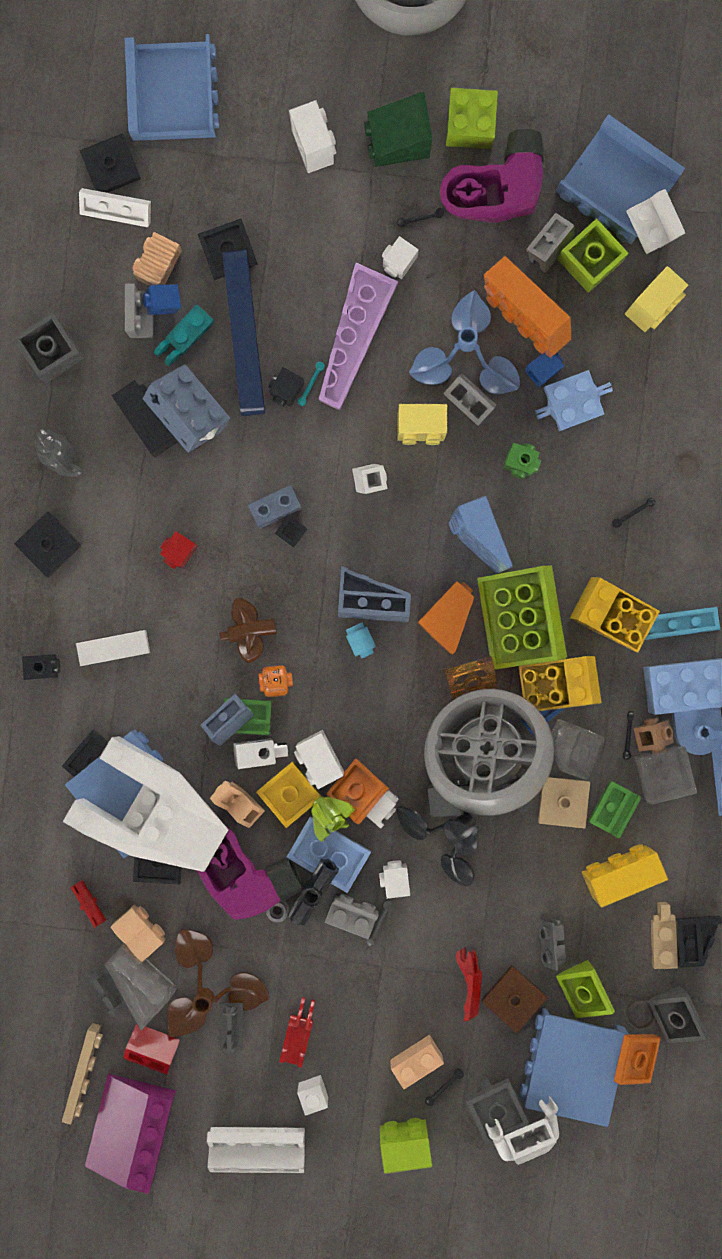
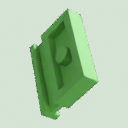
M241 699L254 713V716L235 733L270 735L272 701Z
M609 780L588 822L620 839L641 796Z

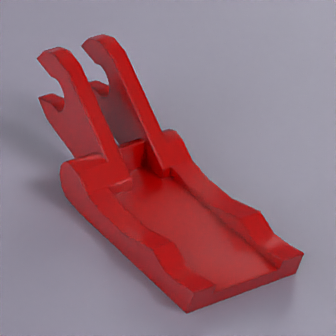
M466 947L456 953V961L465 976L468 989L464 1005L465 1016L463 1022L469 1021L478 1015L482 985V971L478 966L477 953L473 949L472 952H468L466 957Z
M305 997L301 999L298 1015H290L279 1060L280 1063H291L298 1065L297 1067L300 1068L303 1065L313 1025L311 1016L315 1000L312 999L307 1018L301 1017Z

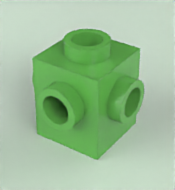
M513 442L503 468L512 471L511 475L517 478H529L533 472L537 473L541 464V460L538 459L540 452L535 451V447L530 444L522 443V445Z

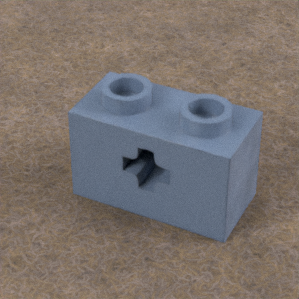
M291 485L248 505L260 529L302 510Z

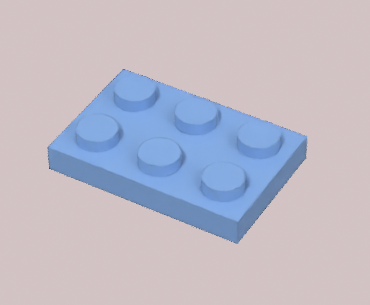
M310 815L287 857L312 873L321 859H329L335 862L339 871L331 884L348 893L371 851L338 831L330 832V835L323 842H320L315 835L313 817Z

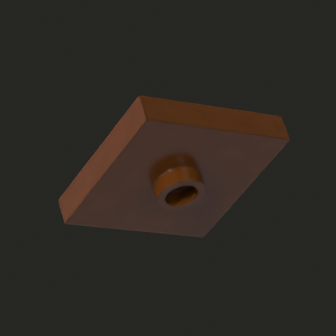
M511 965L481 1001L512 1030L518 1033L548 997Z

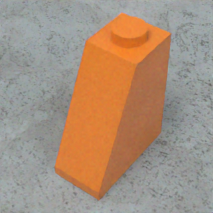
M456 581L417 622L451 655L456 652L474 600V596L471 595L473 590L465 582L460 584Z

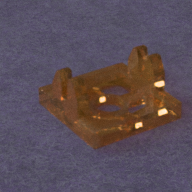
M491 656L444 669L452 700L475 690L498 689ZM484 670L487 676H476L475 671ZM468 675L464 682L455 684L459 676ZM471 681H479L474 687L467 686Z

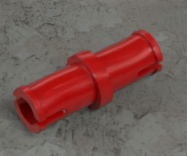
M84 880L70 887L81 905L79 907L80 910L85 911L93 928L107 920L96 903L98 901L97 898H93Z

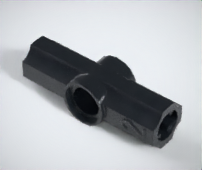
M329 859L320 860L287 914L291 922L296 925L306 924L339 871L335 862ZM309 890L315 891L317 894H313Z

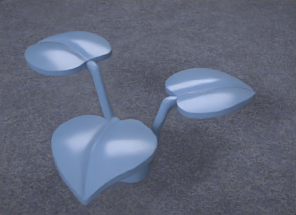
M475 290L462 298L452 313V325L455 330L459 331L458 343L455 344L449 357L445 358V353L439 348H426L417 355L409 371L410 376L420 383L426 385L442 384L452 374V368L448 362L453 359L459 349L464 352L475 350L482 366L485 368L480 373V383L485 391L491 394H504L515 391L520 386L518 372L508 359L495 356L488 365L482 356L480 346L477 345V333L484 331L489 326L491 314L489 308Z

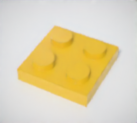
M293 761L256 791L286 828L310 809L315 800L321 797V794L314 786H311L306 776Z

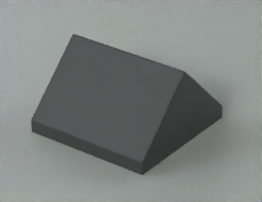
M680 985L648 1000L667 1044L703 1041L709 1038L689 994Z

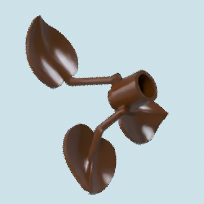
M182 929L175 941V955L178 962L185 968H191L197 964L198 986L194 1000L189 997H179L170 1003L167 1010L169 1037L187 1035L201 1028L206 1021L207 1013L211 1010L213 1002L217 1003L227 992H230L228 996L230 1003H243V1011H247L269 1000L268 989L257 976L248 972H240L231 977V987H226L214 996L212 990L202 987L201 962L208 961L212 956V941L201 932Z

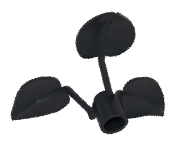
M398 806L397 815L402 828L408 835L417 840H424L427 834H432L444 828L445 836L455 847L451 852V856L448 854L442 855L441 866L447 876L454 882L470 887L475 879L474 871L467 861L456 857V853L458 851L462 855L472 856L477 850L479 826H476L473 816L464 812L463 815H459L454 821L449 819L446 823L429 829L427 820L421 814L409 808Z

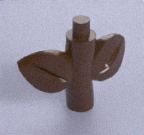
M235 598L231 614L232 620L236 625L228 627V631L219 632L221 642L230 640V643L238 642L237 649L241 658L247 663H251L258 659L263 652L264 644L260 636L277 634L274 618L257 620L258 613L255 606L242 598Z

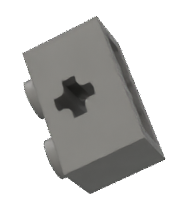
M462 373L444 392V395L478 426L496 406L490 398Z

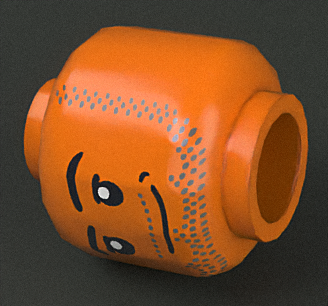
M283 665L264 667L262 673H258L260 692H264L267 697L284 696L288 693V687L293 686L292 673H287Z

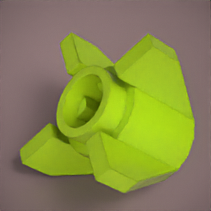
M321 796L315 800L312 815L316 837L320 842H323L330 835V832H334L340 827L347 828L349 824L343 817L347 818L355 811L349 802L329 796Z

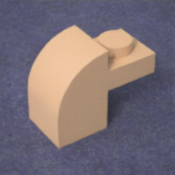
M225 780L210 797L215 805L227 810L238 823L248 828L265 811L245 790L233 781L229 783Z

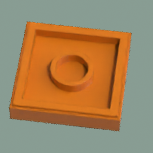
M355 758L345 770L344 776L335 782L326 795L349 802L355 809L349 817L359 825L389 788Z
M655 1034L624 1035L614 1082L619 1085L651 1083L661 1037Z

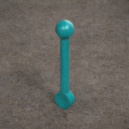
M323 362L316 363V370L302 397H299L297 400L300 406L306 404V398L318 374L324 370Z

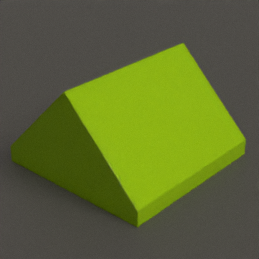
M589 960L573 966L556 976L576 1018L609 1015L615 1012Z

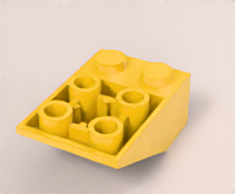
M591 577L570 619L638 653L660 611L602 578Z
M595 656L519 666L523 698L533 704L539 711L602 703Z

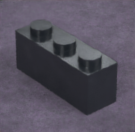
M134 380L111 396L150 454L155 458L176 444L177 440L143 400L147 391L145 385L139 386Z

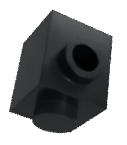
M282 367L279 375H274L268 386L270 388V395L273 397L272 401L282 407L285 405L292 407L304 385V378Z
M56 654L22 657L24 680L56 678L58 673H60V660L56 659Z

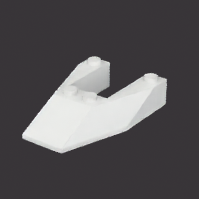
M119 736L112 737L100 759L143 784L140 792L123 821L82 798L74 801L63 822L82 834L130 856L204 872L229 829L180 772Z

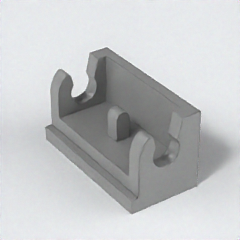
M555 213L526 249L531 263L536 260L540 264V270L546 273L557 260L562 249L573 240L574 225Z

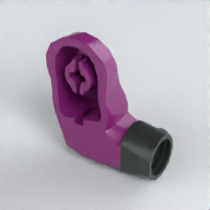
M533 129L512 131L507 139L504 165H460L452 168L442 180L440 187L441 202L448 212L461 219L488 223L503 222L534 213L540 199L543 178L542 162L544 161V151L541 133Z
M230 829L204 872L197 871L212 898L234 920L250 918L265 912L279 901L285 902L303 889L301 879L288 857L266 865L264 870H257L252 860L243 852L236 835Z

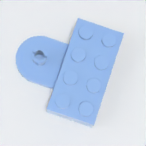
M722 658L643 667L648 713L654 715L672 713L674 736L678 745L683 750L695 755H704L712 752L709 730L722 728L720 708L722 707Z

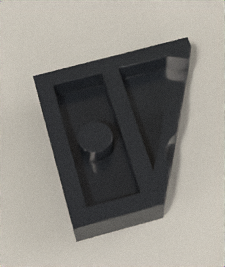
M718 915L675 918L678 966L680 968L704 966L708 958V950L715 941V932L718 925L722 924V917Z

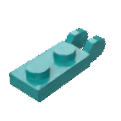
M196 304L165 337V340L155 348L154 354L159 357L172 345L176 350L172 351L165 360V364L168 367L171 366L181 355L184 356L214 324V320Z

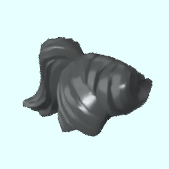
M42 428L34 440L36 454L41 463L61 476L74 477L83 474V471L73 464L75 453L69 440L63 435L56 434L53 430Z

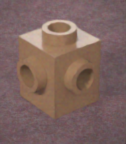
M658 717L644 720L645 724L634 728L639 751L651 750L652 753L666 750L665 746L674 743L673 730L670 727L669 720L659 721Z

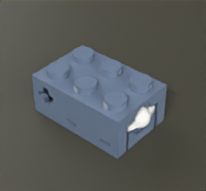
M186 365L152 382L143 397L146 404L188 453L220 434L230 420L228 414Z

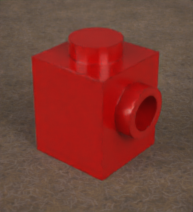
M175 531L171 538L167 537L162 543L160 555L165 557L163 562L171 568L175 569L178 566L183 569L198 545Z

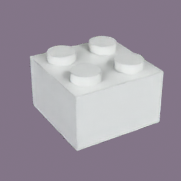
M315 100L289 110L291 129L307 173L334 164L333 155L336 154L334 146L336 142L332 130L328 131L326 125L328 121L324 109H319Z
M323 730L297 743V749L294 753L300 765L304 763L308 770L305 774L311 786L315 784L317 789L344 776V770Z

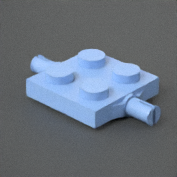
M589 370L545 386L543 388L547 396V406L535 410V414L545 413L536 417L539 420L551 415L556 421L558 430L562 431L604 415L600 396L613 391L612 387L603 390L610 387L611 384L608 382L597 387L593 383Z

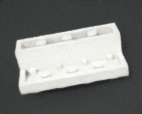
M211 1127L210 1132L207 1133V1143L209 1146L208 1169L210 1172L304 1173L305 1128Z

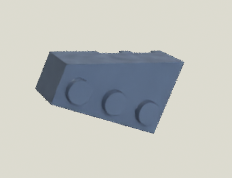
M341 566L338 618L395 622L409 621L410 593L388 584L380 583L366 575H360Z

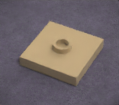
M548 777L541 789L538 823L586 828L590 781Z

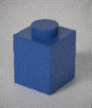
M178 284L150 285L144 291L145 293H143V305L147 308L148 315L175 314L181 309Z
M558 352L551 358L543 353L527 365L524 371L536 386L540 388L564 367L562 364L563 359Z

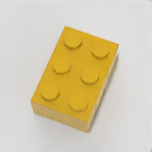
M639 844L629 849L630 852L623 855L621 853L608 857V861L604 863L595 862L586 867L587 870L582 871L592 898L602 908L667 881V875L657 852L647 845Z

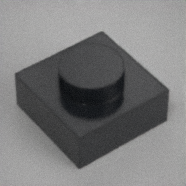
M288 515L275 534L294 548L308 529Z

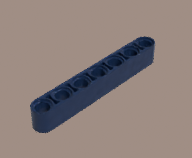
M247 250L223 252L241 416L265 414Z

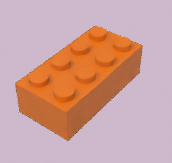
M506 256L484 274V288L487 292L486 299L493 308L498 307L502 311L505 320L509 323L513 322L524 338L527 339L529 337L534 342V347L541 354L545 353L551 358L571 340V317Z

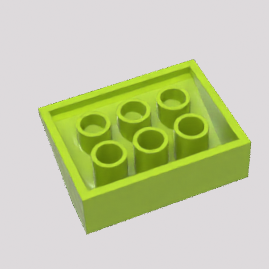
M552 565L477 578L492 670L567 658Z

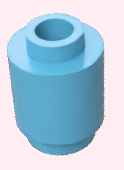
M363 622L346 630L348 634L346 638L355 657L360 655L362 659L374 653L373 648L376 645L368 628L364 627Z

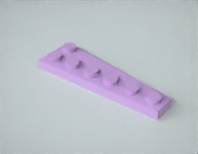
M356 263L354 266L319 396L320 402L338 410H341L398 285V281L359 263Z

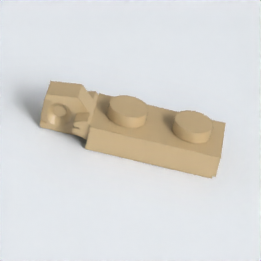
M657 902L658 915H653V920H651L652 967L654 969L678 968L675 915H671L670 904L667 902Z

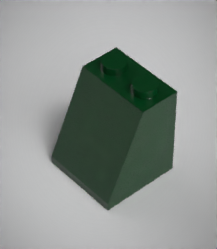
M424 92L367 112V121H364L365 136H370L371 144L367 145L369 159H374L375 167L430 158L432 133Z

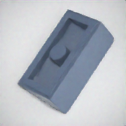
M234 694L200 726L214 743L221 746L254 716V713Z

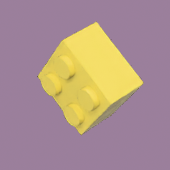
M667 266L634 301L625 315L644 332L650 327L655 329L686 296L683 291L688 284Z
M399 404L397 441H402L404 445H414L416 441H426L427 445H438L440 441H444L447 434V404Z

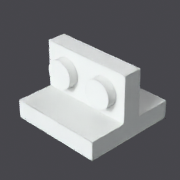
M666 189L626 211L646 254L671 243L685 234Z

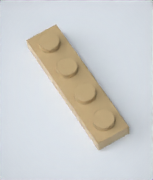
M92 1023L87 1030L63 1115V1123L71 1125L74 1118L79 1117L82 1112L84 1103L80 1101L82 1094H86L90 1084L87 1076L88 1072H92L97 1057H94L93 1054L95 1048L99 1049L103 1034H100L102 1025Z

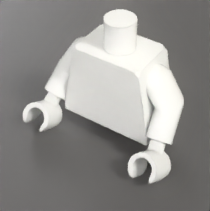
M549 1097L547 1105H545L543 1100L539 1102V1106L546 1114L545 1119L503 1136L502 1128L497 1119H495V1127L490 1128L487 1123L485 1124L489 1137L493 1139L496 1149L504 1161L514 1160L519 1165L549 1152L556 1144V1140L559 1138L557 1116L555 1115L558 1107L551 1097Z

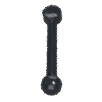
M437 208L432 213L408 219L400 218L397 224L399 227H404L408 223L432 217L442 218L444 210Z
M648 498L646 503L620 519H614L612 521L613 527H620L625 520L648 506H654L656 503L655 499Z
M628 711L626 744L625 751L622 754L625 760L631 758L630 742L632 721L634 719L633 711Z
M460 1068L455 1069L454 1075L437 1092L425 1099L426 1105L432 1106L434 1100L456 1079L463 1078V1070Z

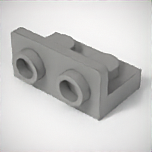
M125 284V332L130 338H153V315H148L147 308L144 307L142 300L145 290H138L135 284Z
M345 894L340 896L334 895L325 923L369 939L374 923L379 916L378 911L375 910L376 907L366 902H363L362 905L353 902L354 899Z

